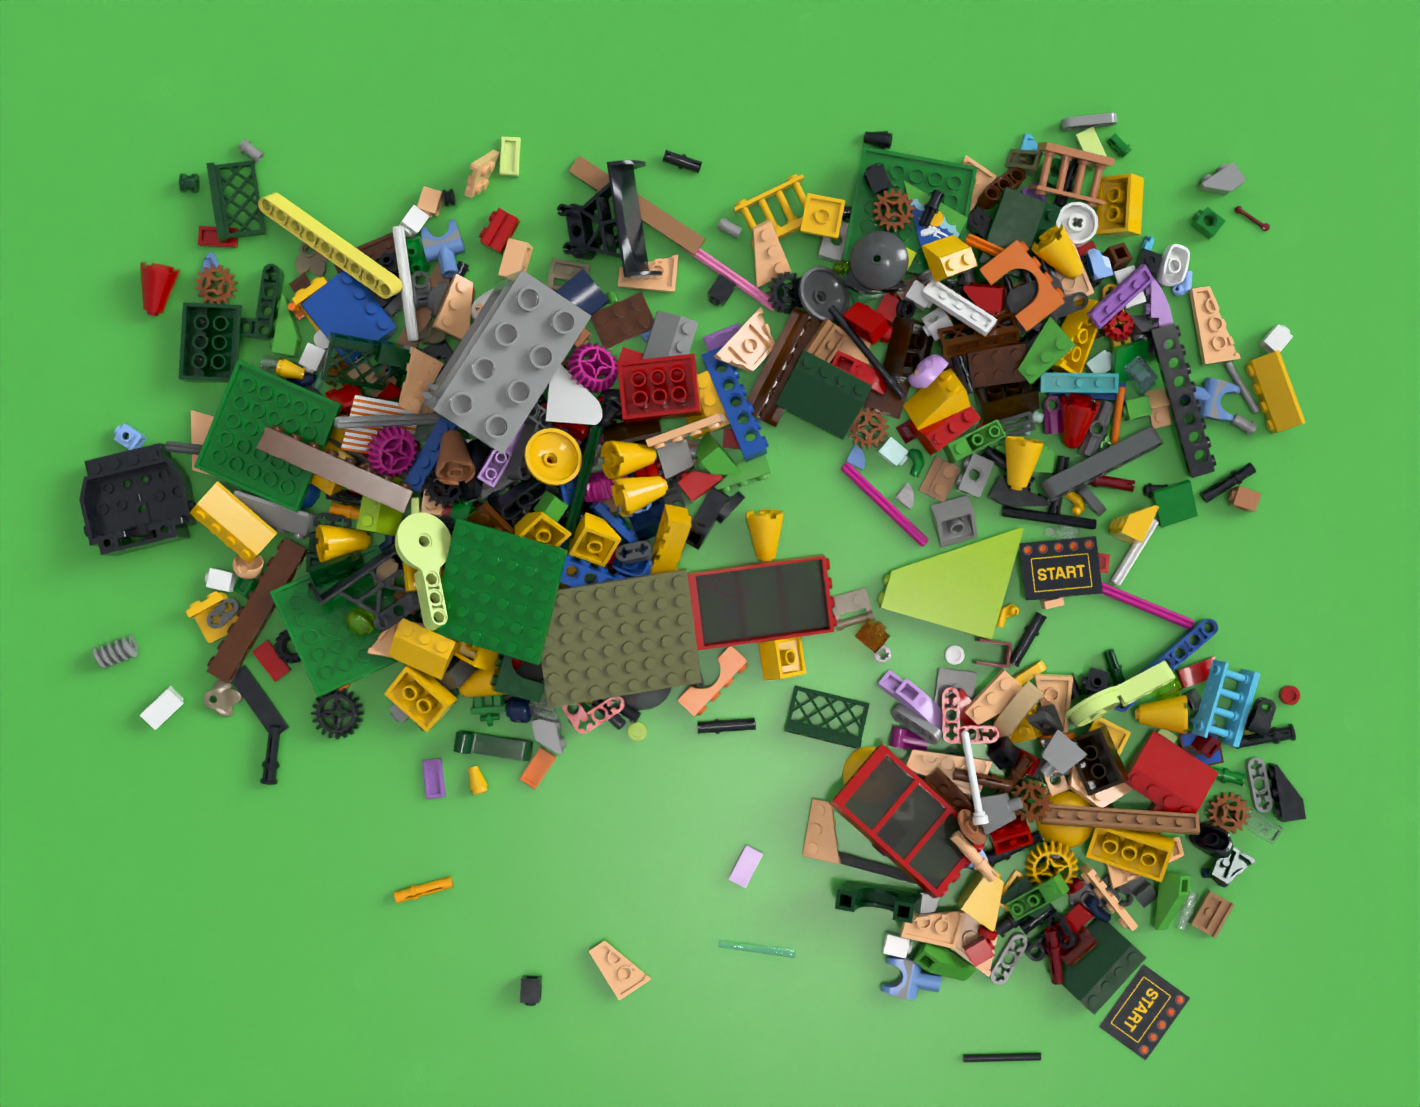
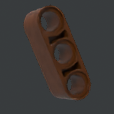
M1014 167L986 186L977 198L978 205L984 210H989L999 203L1004 187L1016 191L1026 179L1024 170Z

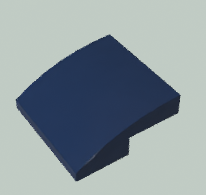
M584 269L556 291V293L591 316L610 301Z

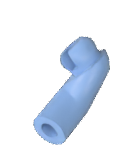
M1187 271L1183 282L1173 286L1172 291L1174 295L1183 296L1191 289L1192 271Z

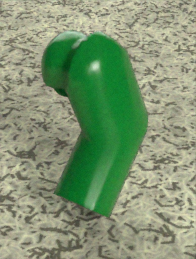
M910 449L908 457L914 463L910 475L918 478L925 462L920 450Z

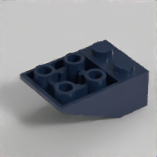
M663 497L652 502V506L647 511H642L640 514H634L632 517H629L639 541H645L656 536L665 505Z

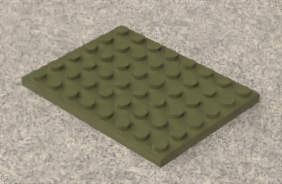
M679 569L559 588L541 658L548 708L701 683L687 570Z

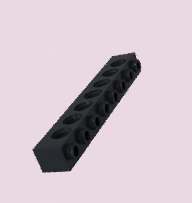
M1170 322L1150 328L1148 330L1166 395L1170 402L1169 406L1188 474L1191 478L1215 472L1216 460L1213 454L1210 455L1209 448L1211 447V442L1204 433V429H1206L1204 418H1200L1199 415L1201 405L1198 399L1195 400L1194 392H1196V387L1193 381L1190 382L1189 374H1191L1189 363H1185L1184 360L1186 351L1184 345L1179 342L1178 337L1181 336L1179 326H1175V323ZM1167 339L1173 341V346L1170 349L1164 348V342ZM1176 357L1178 360L1177 366L1170 368V359ZM1182 376L1183 383L1180 386H1175V378ZM1187 395V403L1181 405L1179 403L1180 397ZM1188 413H1192L1193 420L1189 423H1185V415ZM1192 432L1198 433V438L1195 441H1190L1189 439ZM1202 450L1203 456L1200 459H1195V452Z

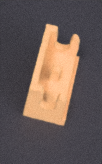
M508 238L498 275L506 279L508 275L523 270L527 272L534 247L527 242Z

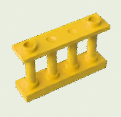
M797 174L792 175L787 179V182L748 201L743 199L737 202L736 207H734L735 215L742 212L752 233V227L756 226V223L748 208L759 204L766 220L769 219L772 222L779 240L800 230L803 217L797 218L794 216L783 191L793 187L803 209H805L807 197L800 183L804 182L803 174L799 176ZM775 195L788 219L787 224L782 227L777 225L766 202L767 199ZM751 241V243H750V246H751L752 250H753V241Z

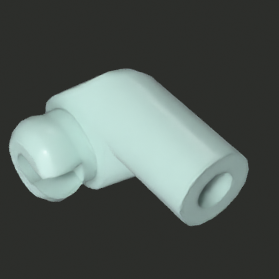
M1034 411L1032 413L1034 423L1035 421L1042 423L1044 414ZM1030 423L1023 425L1022 429L1031 427ZM1031 431L1023 433V435L1029 436Z

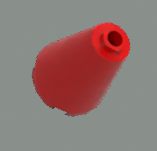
M141 262L143 310L147 311L148 315L158 316L159 313L164 312L180 274V269L174 270V267L157 263L146 266L147 262Z
M1070 393L1069 397L1063 394L1061 398L1062 443L1067 448L1075 449L1082 444L1100 408V402L1096 400L1095 403L1092 401L1091 396Z

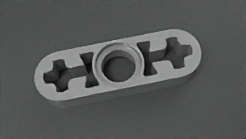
M1103 113L1064 118L1061 120L1062 130L1072 131L1089 129L1091 127L1113 126L1117 124L1116 113Z
M898 704L891 711L894 720L930 744H937L943 737L939 728L904 705Z
M1250 757L1245 762L1252 804L1257 811L1266 813L1272 809L1273 802L1265 763L1258 757ZM1254 761L1256 763H1259V766L1256 767L1257 773L1262 774V776L1252 777V774L1256 775L1255 769L1251 768V765L1254 764ZM1258 779H1261L1264 783L1261 790H1256L1254 787V782ZM1256 793H1265V795H1262V799L1267 801L1264 808L1258 806V803H1261V796H1256Z
M1013 933L991 968L990 979L993 983L1002 985L1008 980L1028 945V941L1023 934ZM1019 938H1021L1023 944L1016 946L1015 950L1018 953L1015 954V952L1010 950L1009 947L1011 946V948L1014 949L1016 945L1014 940H1018ZM1008 953L1014 957L1013 962L1010 964H1006L1003 961V957ZM1001 963L1005 968H1008V970L1006 971L1005 969H1003L1001 972L1003 978H998L996 980V976L994 975V973H999L1002 968L1001 966H999V964Z

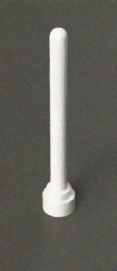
M964 730L961 732L975 809L974 817H972L973 825L987 824L989 820L988 815L982 809L968 731Z

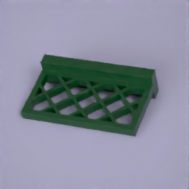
M254 160L215 165L214 162L206 163L219 242H227V239L265 235L263 215L258 207L260 195ZM243 167H251L252 172L247 178L239 173ZM229 169L233 174L226 180L221 176L220 170ZM236 175L244 180L239 188L231 183ZM247 183L254 187V191L250 196L242 191ZM228 185L236 190L231 198L224 195L223 192ZM239 193L247 198L242 206L233 201ZM250 201L257 205V209L253 214L244 209ZM230 204L239 208L234 216L226 212ZM242 211L250 216L245 224L236 219ZM254 219L260 223V230H251L247 226ZM233 222L242 227L238 232H229V227Z
M333 332L329 334V345L322 380L383 390L387 386L384 380L393 375L396 378L395 385L400 388L404 370L399 367L392 370L387 365L391 372L380 377L376 370L384 364L379 363L373 367L369 361V358L376 354L379 341ZM333 347L342 349L345 354L335 360L332 356ZM356 351L361 352L364 358L354 363L350 355ZM348 357L352 365L343 371L338 363ZM367 361L371 369L362 374L357 366ZM336 365L341 373L336 376H328V369ZM355 368L360 376L354 380L348 379L346 373ZM375 372L379 379L374 383L367 382L364 377Z
M795 685L784 731L859 749L862 743L869 703ZM798 691L805 692L809 700L801 705L796 698ZM818 696L824 697L828 703L820 709L813 700ZM811 701L817 711L807 716L802 706ZM836 701H842L847 709L837 713L832 704ZM856 705L864 707L863 715L858 718L851 711V708ZM830 706L835 716L826 721L820 711ZM800 708L805 718L801 721L791 720L793 712ZM849 711L854 720L844 725L839 715ZM817 713L824 722L819 726L813 725L809 719ZM836 717L842 725V728L837 731L832 730L828 722ZM856 722L859 727L858 736L851 735L846 727Z

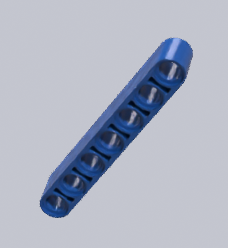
M1213 619L1199 620L1138 674L1159 664L1162 660H1165L1173 671L1217 633V622ZM1206 622H1208L1211 627L1209 632L1207 633L1203 629V626ZM1191 635L1196 637V642L1193 645L1189 643ZM1177 647L1182 650V654L1178 658L1174 654ZM1140 699L1130 703L1125 707H1116L1114 708V710L1124 712L1128 710L1130 707H1132Z

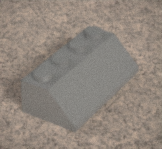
M657 311L642 359L689 354L698 322L679 315Z
M235 490L234 496L268 525L274 526L275 531L286 533L287 530L293 532V536L304 539L305 536L310 537V533L315 525V514L302 510L294 512L267 499Z

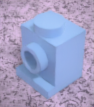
M126 423L117 426L114 431L116 435L114 440L128 448V450L141 448L148 438ZM129 434V438L125 440L126 435Z

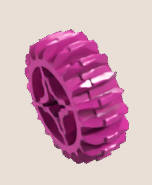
M591 342L586 345H580L579 348L573 351L568 362V367H570L568 373L573 374L571 379L578 380L577 385L582 384L590 393L595 391L597 394L611 388L618 377V365L614 361L616 356L610 355L611 350H604L605 345L600 348L598 342L594 345ZM590 357V360L586 359L584 361L581 360V358ZM597 376H605L604 379H597Z
M390 426L389 428L383 427V432L377 430L376 437L371 436L373 441L372 443H367L370 446V449L366 450L367 454H369L367 460L370 462V467L375 469L376 473L381 475L385 473L394 478L395 474L401 476L402 471L407 472L408 466L413 467L411 462L412 460H417L414 454L418 453L415 448L418 444L414 441L415 438L410 431L401 426Z
M603 470L590 474L583 501L599 502L612 498L611 486L615 485L612 482L614 479H609Z

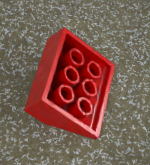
M695 354L617 362L622 419L626 424L702 415Z
M1153 730L1125 768L1129 780L1124 783L1168 812L1196 814L1214 783L1218 772Z

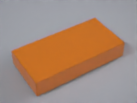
M540 747L520 777V780L536 789L557 757L543 747Z

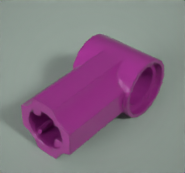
M1057 396L1046 397L1041 403L1044 414V434L1062 433L1061 399ZM1049 400L1055 402L1056 407L1054 410L1048 408Z
M892 727L889 746L902 749L927 750L929 742L914 732L900 727Z

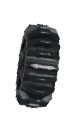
M344 688L342 692L339 691L340 689H337L335 693L332 691L323 695L322 698H316L319 704H313L312 707L317 709V711L311 712V715H317V718L313 719L312 722H319L316 729L323 728L322 735L329 732L328 738H332L334 733L336 739H340L341 735L343 738H347L348 733L351 735L355 733L353 728H360L356 722H363V719L358 717V715L364 714V711L358 710V708L363 707V704H356L360 698L356 697L353 699V691L347 695L348 689ZM335 697L332 708L324 710L326 703ZM341 698L349 703L352 710L344 708ZM336 708H338V711H339V712L345 713V714H342V715L338 716V715H336V714H330V713L336 711V710H337ZM352 716L350 723L341 729L344 717ZM324 717L331 718L335 728L331 727Z

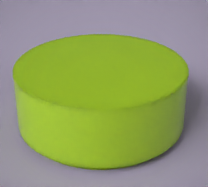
M642 722L632 723L628 728V735L634 741H641L647 735V728Z

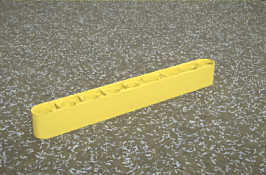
M274 192L259 199L258 207L263 214L380 297L387 299L402 290V282L398 277L279 193Z

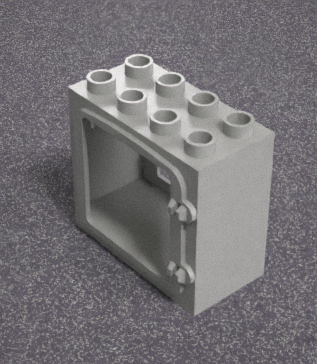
M523 270L508 275L505 280L500 281L496 285L434 384L428 383L427 387L430 388V391H423L422 395L425 398L423 404L493 449L504 454L586 326L591 315Z

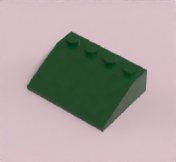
M1004 187L985 240L1004 249L1015 240H1018L1019 243L1023 240L1030 249L1027 251L1031 258L1035 256L1040 261L1042 259L1033 253L1032 245L1034 242L1038 244L1041 241L1039 237L1055 226L1061 209ZM981 251L977 262L986 264L995 256ZM1021 268L1013 269L1006 273L1019 280H1024ZM1030 272L1032 280L1035 279V276Z
M183 302L179 363L180 380L200 383L229 382L237 360H239L241 305Z
M803 350L799 354L775 405L843 440L863 406L872 385Z
M1095 917L1077 937L1076 945L1066 949L1060 956L1064 978L1062 985L1095 1015L1147 957L1110 923Z

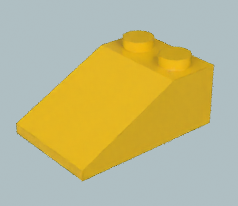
M951 368L941 372L927 388H920L903 405L904 410L917 430L971 407L966 389Z

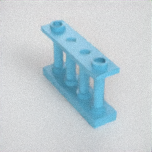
M1213 659L1192 734L1207 738L1208 733L1222 736L1221 743L1239 748L1260 673L1242 669L1241 673L1228 670L1229 663ZM1225 677L1238 681L1235 692L1222 688ZM1219 696L1233 699L1230 711L1216 707ZM1214 714L1227 718L1224 729L1211 725Z

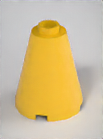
M1060 224V228L1056 225L1048 229L1039 237L1041 241L1038 244L1034 242L1031 249L1035 255L1067 279H1076L1082 274L1083 265L1066 228L1062 224Z
M1017 436L1006 437L1007 484L1011 485V489L1022 490L1027 487L1043 450L1044 442L1035 439L1028 440Z
M607 441L601 448L600 458L604 457V464H601L609 479L621 478L653 464L656 459V451L653 447H648L645 444Z
M660 476L617 478L612 480L615 485L611 486L615 506H620L622 511H619L622 517L630 516L664 496L666 490H668L666 480Z
M760 509V512L755 514L754 510L746 512V520L756 558L760 559V562L772 561V559L776 558L784 511Z
M323 524L317 525L316 538H318V544H316L318 559L322 563L344 554L364 551L371 545V537L369 534L367 535L366 531Z
M495 664L491 672L480 668L477 669L458 688L460 694L466 698L507 695L493 691L490 685L491 677L493 674H496L498 668Z
M1181 695L1139 704V708H1135V720H1139V724L1187 734V696Z

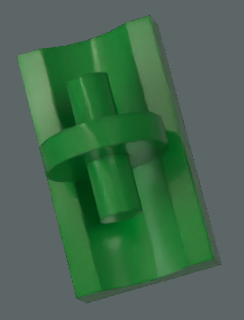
M420 236L406 239L411 273L430 269Z
M502 695L491 696L492 706H485L484 696L473 697V707L470 708L471 714L487 713L485 716H480V722L487 721L488 726H493V721L500 720L499 714L492 715V712L506 711L507 704L504 705Z

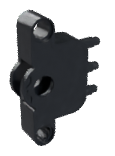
M1040 260L1042 273L1047 272L1053 279L1051 282L1052 286L1055 289L1059 287L1065 295L1060 280L1051 274L1048 264ZM1021 269L1025 283L1016 287L1013 286L1008 274L1003 275L1007 290L1006 304L1009 312H1013L1014 315L1032 302L1037 294L1036 278L1032 280L1030 272L1026 269ZM1081 291L1065 295L1062 298L1065 303L1050 313L1047 320L1051 317L1057 323L1059 317H1064L1085 308L1088 304L1087 295ZM1082 295L1084 298L1083 303L1078 306L1075 305L1073 301L1075 296ZM1015 317L1019 327V335L1027 332ZM1010 320L1001 322V325H1012ZM1047 320L1037 323L1032 328L1041 332Z

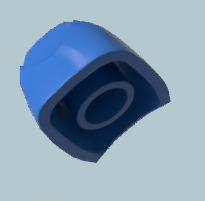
M624 551V555H622V557L626 558L628 552ZM616 558L612 563V567L627 577L650 574L653 564L651 559L631 564H622Z

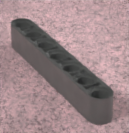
M1151 426L1048 478L1040 486L1049 501H1055L1155 450L1163 444V441L1154 427Z

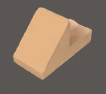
M1163 388L1143 392L1144 396L1148 395L1152 409V415H1149L1151 426L1156 429L1172 425L1168 409L1170 402Z

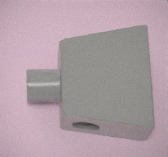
M687 440L676 443L671 441L665 443V447L657 449L665 479L668 481L694 468L692 459L698 458L695 453L699 445L689 448Z
M1057 729L1041 754L1047 762L1041 767L1040 771L1048 778L1056 769L1063 775L1087 754Z
M1007 793L980 797L982 809L988 815L989 823L982 824L985 835L1016 819L1014 811L1023 808L1020 797L1010 800Z

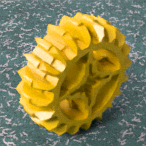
M1051 840L1050 845H1047L1044 841L1043 847L1035 846L1037 851L1030 850L1031 856L1026 857L1028 862L1025 863V868L1028 869L1026 875L1030 876L1029 881L1031 883L1035 882L1034 885L1036 886L1048 879L1042 877L1043 875L1052 877L1064 870L1065 867H1067L1066 871L1061 876L1066 884L1073 883L1072 878L1077 877L1075 872L1078 870V865H1076L1077 858L1073 857V851H1068L1069 847L1067 845L1062 848V843L1058 842L1055 846L1054 841ZM1051 854L1061 856V857L1064 858V859H1061V858H1057V859H1056V858L1052 857ZM1045 856V862L1039 863V866H1036L1038 861ZM1049 860L1051 861V864L1054 867V873L1052 872V869H1050L1049 867Z

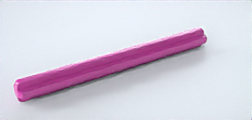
M846 462L841 467V471L920 546H924L929 541L914 524L850 463Z
M1102 582V594L1186 629H1191L1194 625L1193 619Z

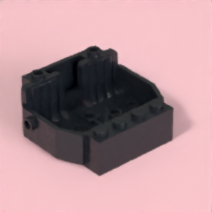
M157 443L84 461L88 476L83 479L79 499L85 522L84 533L89 539L90 546H99L101 555L118 556L190 538L188 526L196 525L197 523L194 516L190 514L196 505L190 479L178 462L172 459L171 452L165 451V444ZM144 476H147L148 481L146 483L143 482ZM128 480L129 486L125 487L124 482ZM142 506L145 507V511L143 513L140 512V508ZM168 528V531L163 533L162 529ZM144 537L145 539L144 541L123 546L121 544V539Z

